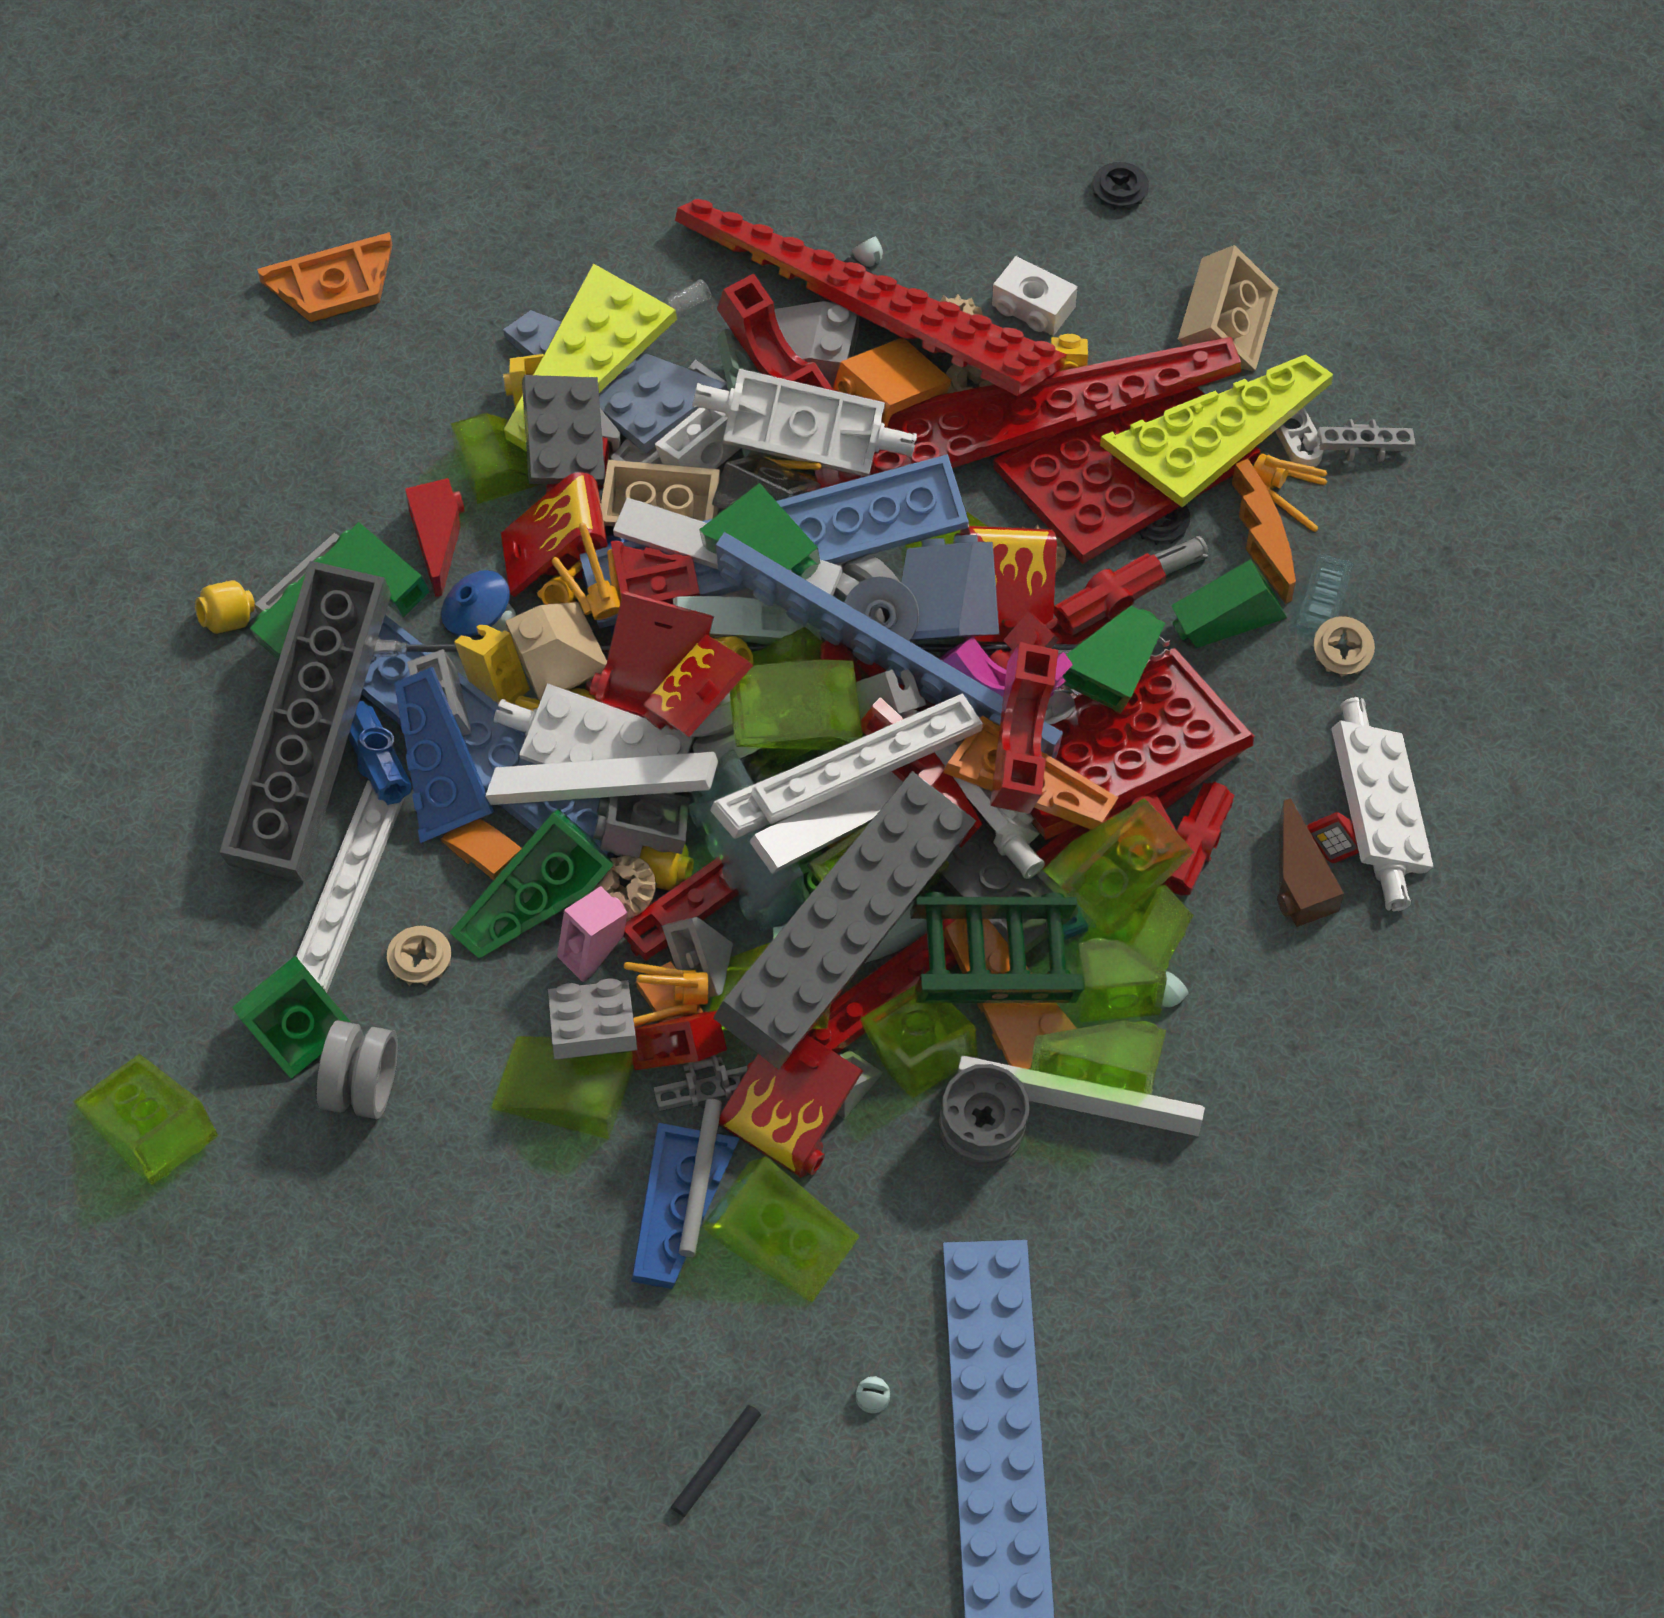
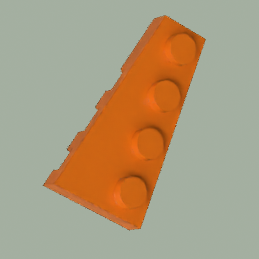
M982 715L980 717L983 723L982 731L964 739L948 761L943 773L992 791L1000 726ZM1041 751L1042 757L1046 758L1042 796L1034 808L1097 832L1114 807L1118 797Z
M956 919L944 929L943 933L962 973L966 974V972L970 971L966 919ZM983 919L986 970H989L990 974H1006L1010 971L1008 943L989 919ZM977 1003L981 1013L984 1012L992 1028V1036L998 1049H1002L1010 1066L1024 1069L1032 1068L1078 1031L1057 1003Z

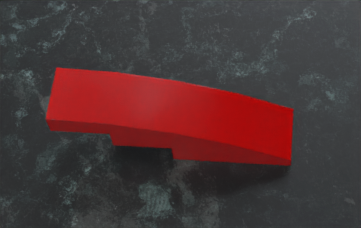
M880 697L856 727L866 735H869L903 720V718ZM935 752L891 771L903 782L913 771L976 820L965 839L959 845L960 848L965 845L982 825L953 776L943 773L945 765Z

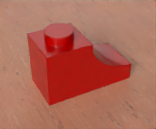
M717 1010L685 1015L668 1021L635 1027L637 1050L630 1051L634 1069L641 1070L697 1062L726 1051L727 1047L722 1025L713 1019Z

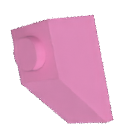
M600 886L564 910L557 957L582 982L594 974L623 937L628 912L625 910L622 902L616 897H611Z

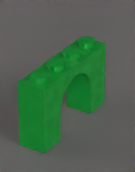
M360 522L351 530L343 532L337 539L336 544L324 556L314 560V562L384 577L391 592L388 606L402 618L430 592L422 575ZM305 574L297 582L290 584L284 590L282 597L270 609L262 611L257 616L255 623L250 627L259 644L277 660H279Z

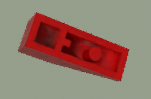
M449 478L405 488L409 513L435 597L443 595L461 528L459 514L465 512L460 491H452Z

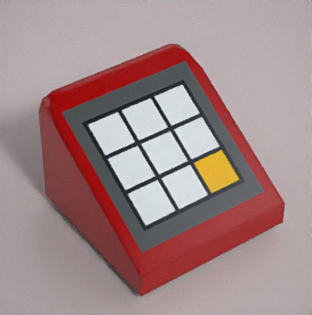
M1335 812L1307 825L1319 850L1329 862L1337 863L1359 853L1352 820L1339 812Z

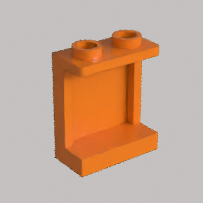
M902 337L841 361L833 390L884 402L881 423H884V427L887 428L892 414L932 397L947 394L952 379Z

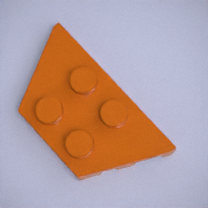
M389 232L257 269L258 276L262 284L310 322L380 303L393 246L391 235Z

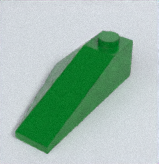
M558 809L548 817L449 933L475 956L481 958L587 896L614 866V863L582 828Z

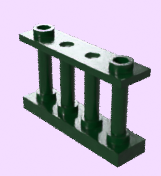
M929 892L921 895V897H916L910 910V919H926L929 971L926 974H921L915 986L916 1003H1076L1084 991L1083 974H1071L1066 969L1062 919H1070L1078 905L1077 897H1065L1064 894L1056 892L1046 893L1041 897H945L940 892ZM942 919H966L970 971L966 972V974H950V971L946 970ZM983 919H1006L1010 971L1006 974H990V971L986 970ZM1023 919H1046L1050 971L1046 974H1031L1029 970H1026Z

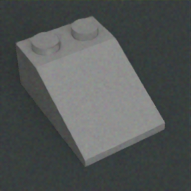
M826 301L775 309L778 325L789 346L802 360L815 362L826 380L833 387L841 361L849 359L854 355L859 334V315L836 303Z

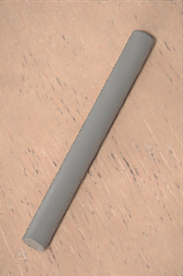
M707 1099L704 1108L679 1247V1254L685 1257H694L696 1254L722 1102L716 1099Z

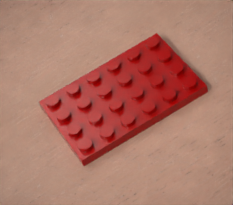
M1198 387L1060 432L1054 437H1045L1012 448L993 459V469L1045 525L1054 531L1055 535L1061 539V542L1073 555L1084 564L1180 506L1101 447V436L1110 432L1117 435L1130 429L1131 424L1140 420H1144L1147 423L1164 416L1165 410L1205 394ZM1256 446L1237 463L1249 459L1251 464L1255 463L1261 450ZM1235 464L1197 496L1233 476Z
M1176 648L1170 650L1169 656L1164 654L1159 660H1148L1130 700L1121 713L1076 691L1070 694L1075 701L1073 713L1067 718L1051 725L1063 732L1055 760L1118 797L1112 810L1253 746L1251 732ZM1033 808L1030 812L1034 818L1032 821L1033 825L1045 840L1078 826L1076 823L1037 808Z

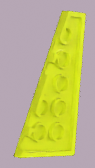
M593 264L534 375L598 377L600 393L677 320L676 309ZM522 395L504 428V432L508 441L527 451Z
M1305 354L1268 369L1266 375L1249 382L1246 379L1233 383L1232 389L1219 394L1215 390L1165 410L1164 416L1147 423L1144 420L1135 422L1130 425L1129 430L1117 435L1113 432L1101 436L1100 446L1178 505L1184 507L1330 386L1333 374Z

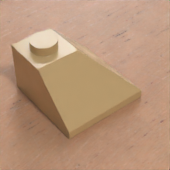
M578 602L540 605L505 621L507 631L511 634L520 662L539 701L542 699L547 683L569 690L593 679L595 672L602 674L607 664V660Z

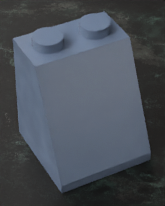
M977 535L954 536L955 544L945 545L944 538L921 540L922 547L907 549L901 583L907 586L913 593L919 608L918 627L910 641L999 634L993 542H978Z

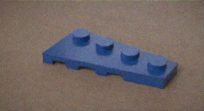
M427 668L394 682L402 733H404L407 749L408 770H410L413 786L412 796L414 809L417 811L420 843L493 813V807L485 796V788L434 668Z
M658 1123L631 1282L673 1289L687 1258L679 1254V1247L700 1130ZM716 1135L701 1224L738 1144V1137Z

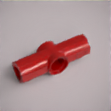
M1146 553L1115 572L1111 569H1104L1098 572L1088 581L1085 589L1054 606V615L1057 618L1058 625L1065 634L1069 633L1073 636L1104 617L1110 620L1114 619L1128 607L1132 606L1136 599L1166 582V574L1162 564L1154 554L1149 555Z
M1217 782L1203 783L1189 816L1183 817L1177 833L1187 849L1186 858L1165 865L1161 872L1159 884L1163 885L1168 891L1181 896L1191 895L1206 861H1211L1212 849L1218 846L1222 825L1234 801L1235 795L1226 786Z

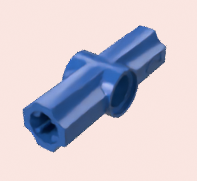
M364 701L358 702L348 739L357 755V770L369 779L378 800L385 801L387 805L400 803L405 796L411 793V782L393 749L394 736L389 730L382 727L372 706L366 705Z

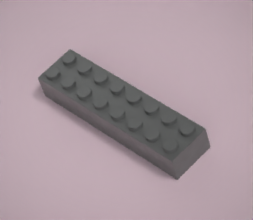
M309 561L219 851L229 866L304 883L391 597L390 589L384 577Z
M912 771L726 996L713 1019L779 1070L912 905L916 897L921 894L962 843L976 820Z

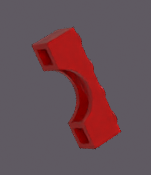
M754 273L723 289L717 310L761 374L833 390L816 363L802 360L789 346L778 325L774 302Z
M1019 642L1008 660L990 806L1030 814L1042 796L1046 758H1043L1041 754V738L1048 702L1055 684L1058 650Z

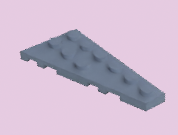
M530 310L504 328L503 331L505 338L525 356L545 354L562 322ZM642 352L599 393L601 410L617 430L644 453H647L655 447L656 442L699 408L692 407L697 383L728 391L727 383Z

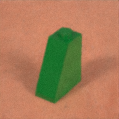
M760 483L699 529L703 546L712 553L717 554L716 544L723 533L726 532L805 580L816 572L818 565L821 563L818 547Z
M1251 559L1171 605L1177 616V619L1172 621L1176 631L1183 641L1189 638L1196 648L1287 619L1272 588Z
M1133 606L1128 607L1066 654L1073 665L1062 676L1065 679L1063 685L1121 713L1137 686L1165 622L1157 619L1153 613L1147 610L1137 609Z

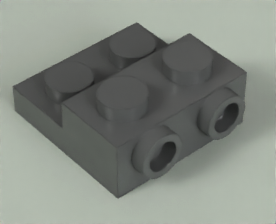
M670 793L601 797L596 813L598 819L593 839L601 840V850L609 851L617 856L627 855L639 858L643 845L652 847L660 852L682 854L686 841L689 798Z

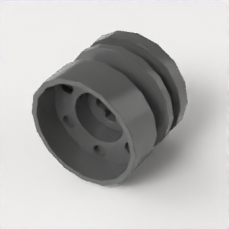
M975 1064L959 1071L948 1083L941 1104L939 1138L946 1152L959 1163L973 1168H992L1007 1162L1019 1150L1029 1116V1096L1021 1080L1009 1070L993 1064ZM983 1118L989 1121V1124H984L982 1128L975 1125L976 1122H981Z

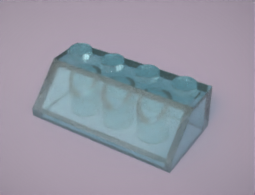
M733 749L726 752L718 760L710 790L692 791V804L688 805V809L694 824L697 827L702 825L706 831L705 841L713 858L720 857L724 865L722 873L730 889L736 888L741 896L739 904L747 921L754 920L759 931L763 932L789 921L804 903V875L797 862L772 874L749 841L755 834L775 825V823L768 824L734 839L710 811L714 801L754 785Z

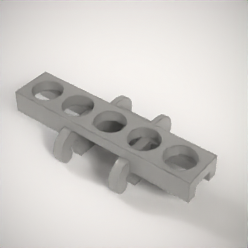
M1348 419L1347 425H1344V427H1319L1317 437L1320 438V450H1345V454H1348L1347 461L1354 460L1355 447H1375L1376 454H1379L1377 461H1384L1385 451H1413L1416 445L1413 428H1379V426H1376L1375 419H1371L1369 424H1354L1352 419ZM1363 433L1369 434L1370 442L1364 441L1360 435ZM1326 438H1337V440L1329 441ZM1384 438L1391 439V441L1384 442ZM1398 439H1409V441L1401 442Z
M716 1055L701 1061L687 1063V1065H683L684 1071L689 1070V1073H686V1080L654 1087L658 1109L662 1111L687 1104H692L695 1107L698 1106L700 1101L722 1096L730 1099L740 1083V1077L746 1074L747 1066L726 1071L725 1065H718V1063H722L721 1057H716ZM713 1066L715 1076L696 1080L694 1070ZM728 1078L734 1079L736 1084L729 1086ZM703 1083H713L716 1086V1091L712 1095H704L700 1091ZM683 1088H688L689 1095L681 1097L680 1092ZM671 1091L676 1095L674 1099L661 1101L660 1099L661 1095Z

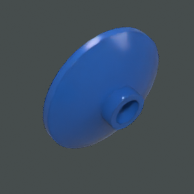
M488 570L474 572L461 579L453 586L444 600L441 612L444 626L452 634L459 637L461 635L467 637L478 635L479 633L476 628L478 625L492 627L501 618L509 602L510 591L506 580L500 574Z

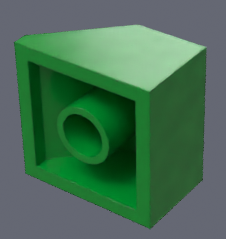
M296 956L291 958L232 1007L240 1020L291 1079L322 1054L325 1040L335 1021L351 1023Z

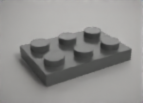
M524 375L522 391L529 484H558L570 474L583 472L592 475L596 479L597 485H603L605 481L598 377Z

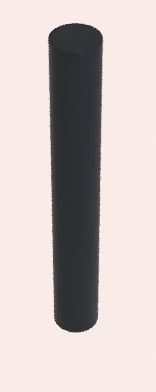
M751 1405L746 1406L671 1505L672 1510L682 1517L687 1515L761 1417V1413Z

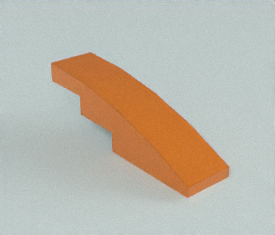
M1249 459L1235 464L1232 485L1242 497L1239 518L1249 530L1246 550L1284 603L1287 604L1292 601L1296 584L1291 548L1282 519L1267 487Z

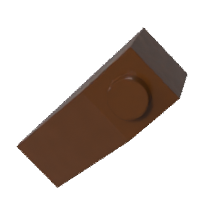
M1289 798L1283 801L1279 823V894L1277 895V901L1282 914L1285 917L1291 916L1296 927L1339 912L1344 893L1292 799Z

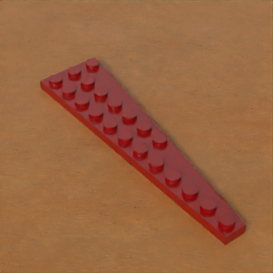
M694 199L677 208L676 222L711 240L719 242L733 251L751 252V260L760 265L779 266L780 275L788 279L800 277L808 281L807 289L879 326L889 329L903 338L915 339L918 337L922 339V348L932 353L947 352L953 355L951 362L962 368L967 367V365L975 366L982 370L981 378L1016 396L1064 367L1067 354L1057 351L1056 347L1051 343L1028 339L1017 329L1002 328L992 324L991 319L986 316L968 314L961 311L960 307L952 302H939L928 297V293L916 288L908 289L898 285L897 281L892 277L874 275L867 272L863 265L853 262L845 263L836 259L835 255L829 251L814 250L805 246L804 242L798 238L783 237L773 233L774 230L769 226L762 224L754 225L744 221L743 217L738 213L723 212L715 209L709 201Z
M1232 337L1058 371L1018 396L995 384L935 396L891 415L887 428L917 434L912 457L879 449L878 453L874 452L869 476L948 454L952 468L1045 437H1054L1060 432L1240 373L1241 361ZM826 467L813 470L818 489L865 477Z

